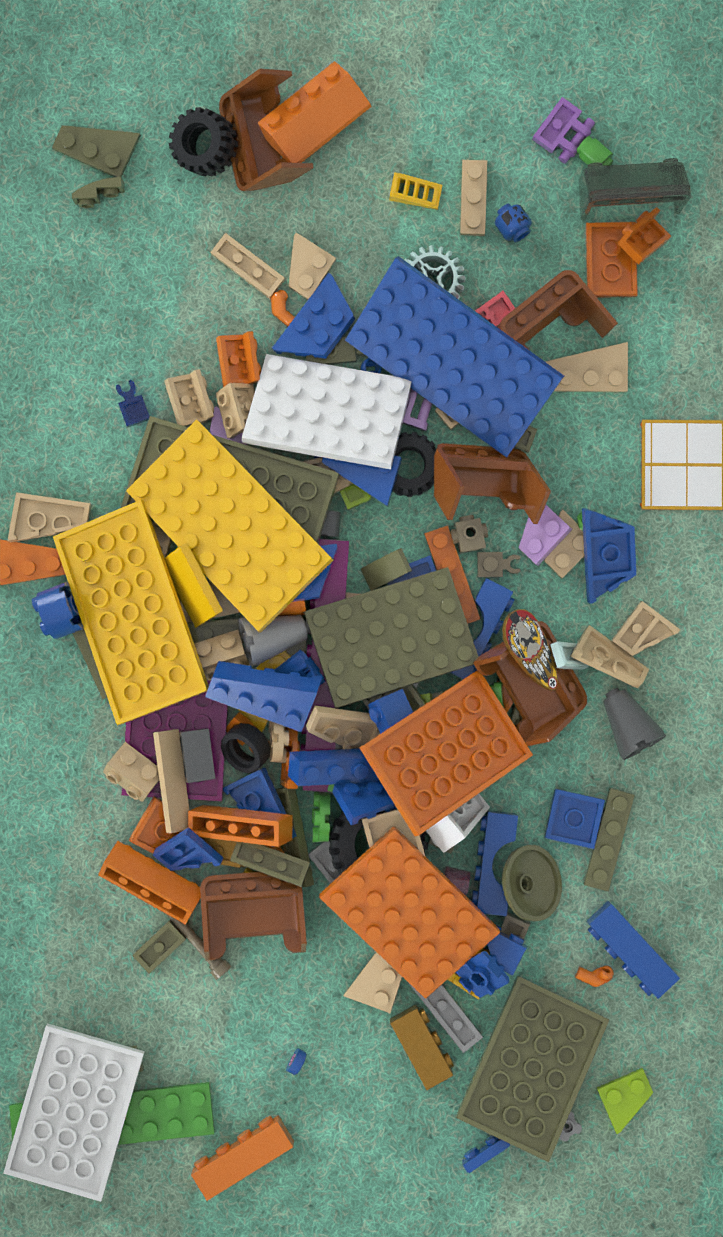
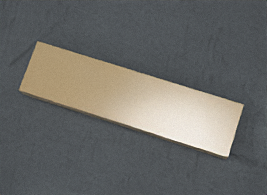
M179 729L155 732L153 736L166 833L184 831L188 828L189 803Z

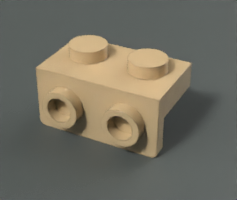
M200 369L194 370L187 375L167 378L164 381L177 424L188 427L196 419L202 424L214 417V406L208 398L206 391L207 383L204 376L201 375Z
M238 630L194 644L207 680L212 679L218 661L250 666Z
M126 742L110 759L103 771L111 783L119 784L131 798L141 802L146 799L159 781L158 766Z

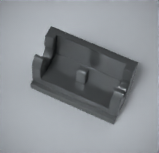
M209 729L179 732L186 782L191 783L215 779Z

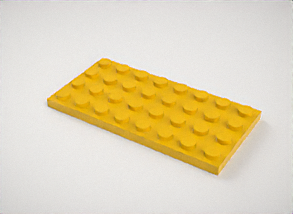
M197 419L126 490L136 502L143 500L147 514L178 547L186 543L189 545L206 577L260 633L334 560Z
M143 500L53 536L116 724L122 725L207 692L209 685Z

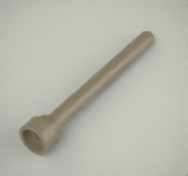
M167 915L205 959L204 944L200 937L187 923L185 925ZM219 958L207 961L210 964V973L216 980L232 967L226 959L222 960Z

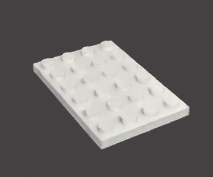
M266 354L260 380H258L243 431L242 442L391 469L411 391V381L391 375Z
M47 1024L3 1174L101 1202L145 1051Z

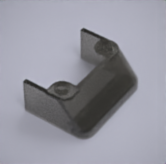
M677 158L665 159L663 162L607 166H603L602 163H591L587 165L588 168L582 171L578 180L581 220H586L591 208L597 206L674 202V214H680L691 198V187L684 164L678 162Z

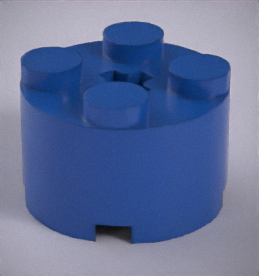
M68 582L38 592L37 596L32 598V605L41 617L40 628L45 636L51 635L54 639H59L84 629L73 595L69 590Z

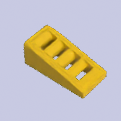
M394 172L389 201L438 210L442 185ZM400 183L405 184L403 194L398 193ZM410 185H415L413 197L408 196ZM420 187H424L422 199L418 198ZM429 188L434 189L432 202L427 201Z

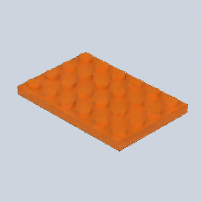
M478 670L359 747L415 837L425 832L533 756L488 682Z
M395 826L319 894V898L425 999L500 933L499 928Z

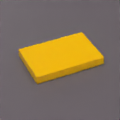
M187 543L179 546L165 557L175 590L195 628L223 612Z

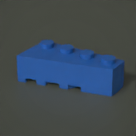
M218 661L205 697L302 732L317 695L322 676L303 677L300 676V673L296 672L284 674L277 673L275 669L270 668L257 670L252 669L249 665Z

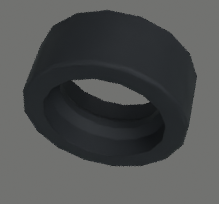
M240 723L235 725L221 740L223 756L232 767L243 773L256 772L270 757L271 748L267 738L259 729L250 724ZM237 739L245 742L251 748L254 757L247 755L241 749Z

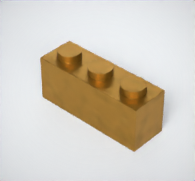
M415 1004L390 1018V1024L426 1090H429L452 1077L453 1072L451 1068L455 1065L448 1052L442 1053L439 1047L442 1041L436 1030L430 1031L427 1025L430 1019L424 1008L419 1010Z

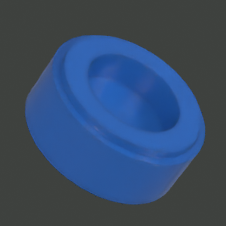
M297 1048L287 1065L286 1071L293 1075L298 1074L305 1062L306 1052Z

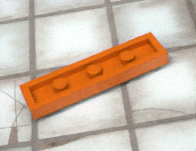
M448 525L424 533L436 570L449 568L467 624L480 620Z

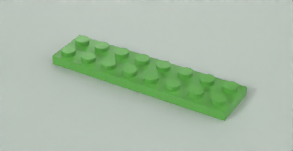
M210 1082L134 1090L118 1145L214 1134ZM23 1103L9 1105L12 1139L15 1135Z

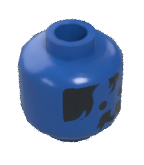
M508 203L497 211L498 216L495 220V225L506 241L513 240L518 242L531 232L529 228L532 225V221L521 205L515 204L511 206Z

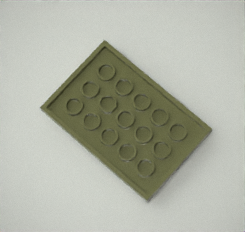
M448 567L304 612L335 709L474 665L473 662L478 658Z
M517 976L455 1117L549 1162L609 1019Z

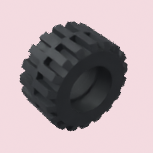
M196 107L195 111L192 109L186 110L187 115L181 114L178 117L180 121L173 123L174 132L169 134V138L172 139V142L169 143V149L174 150L171 153L173 159L178 160L177 164L201 176L206 177L209 175L212 177L216 176V172H224V166L230 167L232 164L230 161L231 157L235 158L237 154L234 151V147H238V141L234 140L237 137V133L232 129L233 125L225 117L207 108ZM209 129L211 144L205 153L198 156L196 141L202 132Z
M403 432L399 435L395 456H398L403 451H415L424 460V470L420 476L414 479H406L398 474L393 492L399 496H419L425 491L430 490L434 485V455L436 448L434 442H430L425 435H417V432H412V434Z

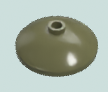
M537 845L521 846L509 855L502 875L503 891L508 905L517 916L526 921L535 922L547 919L556 910L562 893V880L557 863L549 852Z

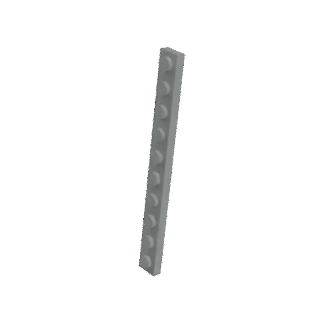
M328 840V842H322L308 855L331 884L340 876V873L332 864L333 860L328 848L330 847V841ZM410 985L463 1053L483 1038L482 1034L443 985L439 986L426 999Z

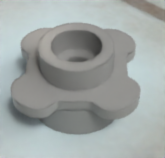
M572 1111L565 1123L569 1124V1127L563 1128L559 1138L562 1141H568L570 1136L575 1133L579 1134L582 1130L581 1124L577 1123L574 1119Z

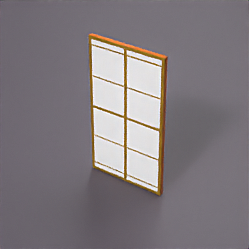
M642 420L640 424L642 427L641 509L723 510V420Z

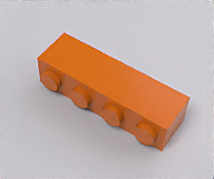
M201 805L188 811V827L199 837L280 847L292 840L293 815L212 805Z
M119 841L116 842L105 859L98 876L185 925L201 899L200 887L196 883L181 877L175 871H170L152 858L142 855L131 846Z
M279 1115L275 1118L271 1116L264 1118L258 1123L259 1128L252 1132L250 1129L243 1131L237 1136L238 1141L231 1145L228 1142L224 1143L215 1150L217 1154L209 1159L207 1156H204L194 1163L195 1167L192 1170L191 1176L206 1201L293 1148L294 1140Z

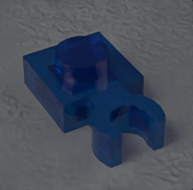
M129 380L130 390L128 392H123L119 384L116 385L118 394L125 399V401L118 404L128 428L148 421L150 417L142 394L135 397L136 385L132 380Z

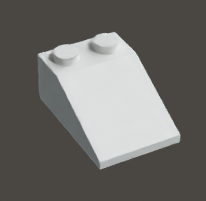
M477 794L427 829L426 832L431 837L432 842L444 853L466 838L490 807L481 795Z

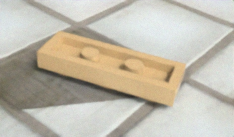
M462 160L460 235L485 236L487 160Z
M227 233L223 235L210 252L217 260L269 299L285 281L282 275Z

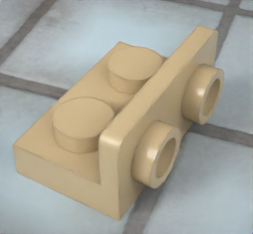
M229 383L216 392L217 403L227 438H234L244 431L255 394L253 384Z

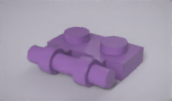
M562 97L534 134L532 140L551 154L557 146L560 147L563 152L558 159L566 164L571 157L577 154V148L581 142L590 136L595 122L591 118H587L583 124L577 119L582 111ZM572 129L576 134L569 142L564 137Z

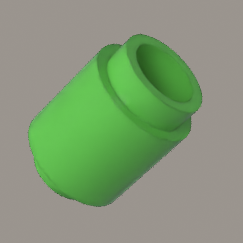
M586 137L577 148V153L580 155L579 158L596 173L600 170L602 172L607 171L613 163L611 159L613 153L596 138Z

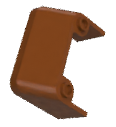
M258 69L223 94L220 99V115L231 122L233 125L232 129L237 133V137L234 138V140L238 141V147H234V151L237 154L235 158L231 157L237 187L241 191H255L290 183L314 168L313 163H288L284 158H281L280 154L266 142L258 125L261 119L278 107L281 100L278 85L290 78L292 71Z
M564 270L506 315L499 323L498 328L529 350L525 343L559 316L570 326H578L587 319L601 338H604L618 323L576 272Z
M446 443L437 446L434 455V497L447 520H453L461 495L499 497L506 508L510 510L524 509L533 524L539 523L551 490L523 451L513 448L506 458L491 446Z

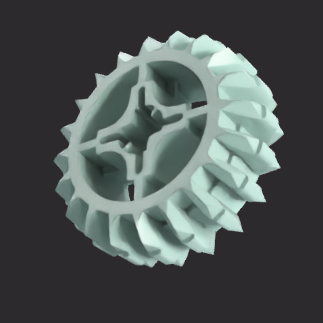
M430 245L428 253L425 252L423 247H420V256L415 252H411L410 256L413 261L405 259L414 268L418 267L420 272L427 277L428 275L437 276L436 283L444 288L441 279L450 271L452 286L448 292L457 299H460V295L457 292H463L464 286L459 283L465 282L466 277L458 275L464 271V267H455L459 263V258L450 260L452 256L451 251L443 255L442 246L439 247L437 253L433 252L434 247ZM436 261L444 266L431 268L427 263L424 264V262Z

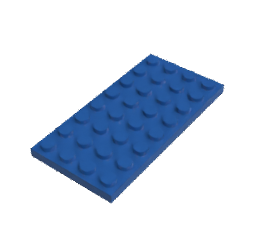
M399 256L394 259L345 341L392 375L411 381V389L506 458L564 378V375Z

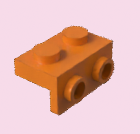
M657 207L650 213L647 210L644 211L636 220L637 223L630 222L621 232L624 236L618 242V245L638 265L671 238V235L654 219L660 212Z
M247 331L243 335L218 336L216 342L223 387L229 383L254 384L260 380L261 366L257 362V341L254 338L253 331Z

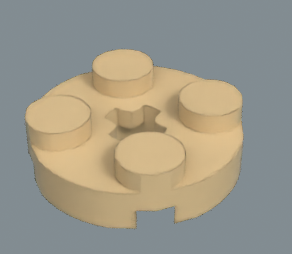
M269 721L268 730L271 748L269 760L275 763H286L287 751L284 746L289 745V731L284 730L285 726Z

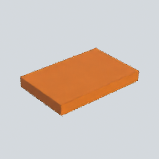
M630 222L586 223L587 286L597 298L637 297V263L618 245V242L624 236L621 232Z

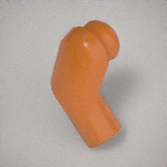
M278 290L271 296L272 314L288 327L295 316L286 310L287 292Z
M607 965L592 972L579 967L575 978L593 987H599L608 983L613 978L614 971Z

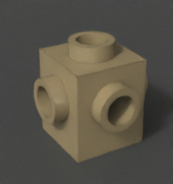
M474 515L459 517V522L454 524L455 529H451L453 544L458 543L459 553L485 549L484 538H488L486 523H481L480 518L474 519ZM466 530H471L473 537H468Z

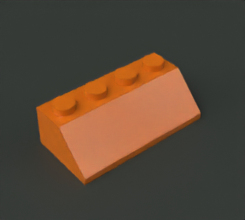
M334 61L261 119L258 125L266 142L288 163H302L372 106L351 75Z

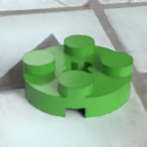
M314 792L313 807L317 808H312L311 822L316 826L312 828V842H328L330 832V794L328 792Z

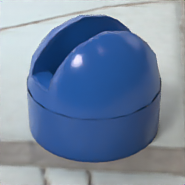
M370 358L364 360L360 368L362 371H367L366 367H375V371L368 372L379 374L382 371V367Z

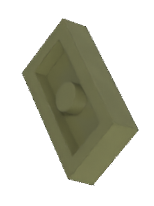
M169 920L132 956L150 974L187 938Z

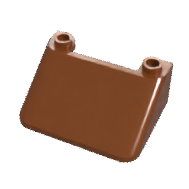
M538 621L551 649L550 644L557 641L549 626L543 621ZM504 641L479 656L473 662L478 672L484 676L497 673L523 718L515 727L527 746L550 742L587 704L586 692L572 669H559L556 666L558 686L555 690L549 691L535 683L524 672L508 651Z
M261 872L212 875L202 881L200 893L205 961L221 958L226 951V939L283 934L284 945L287 950L292 953L306 952L307 940L302 887Z

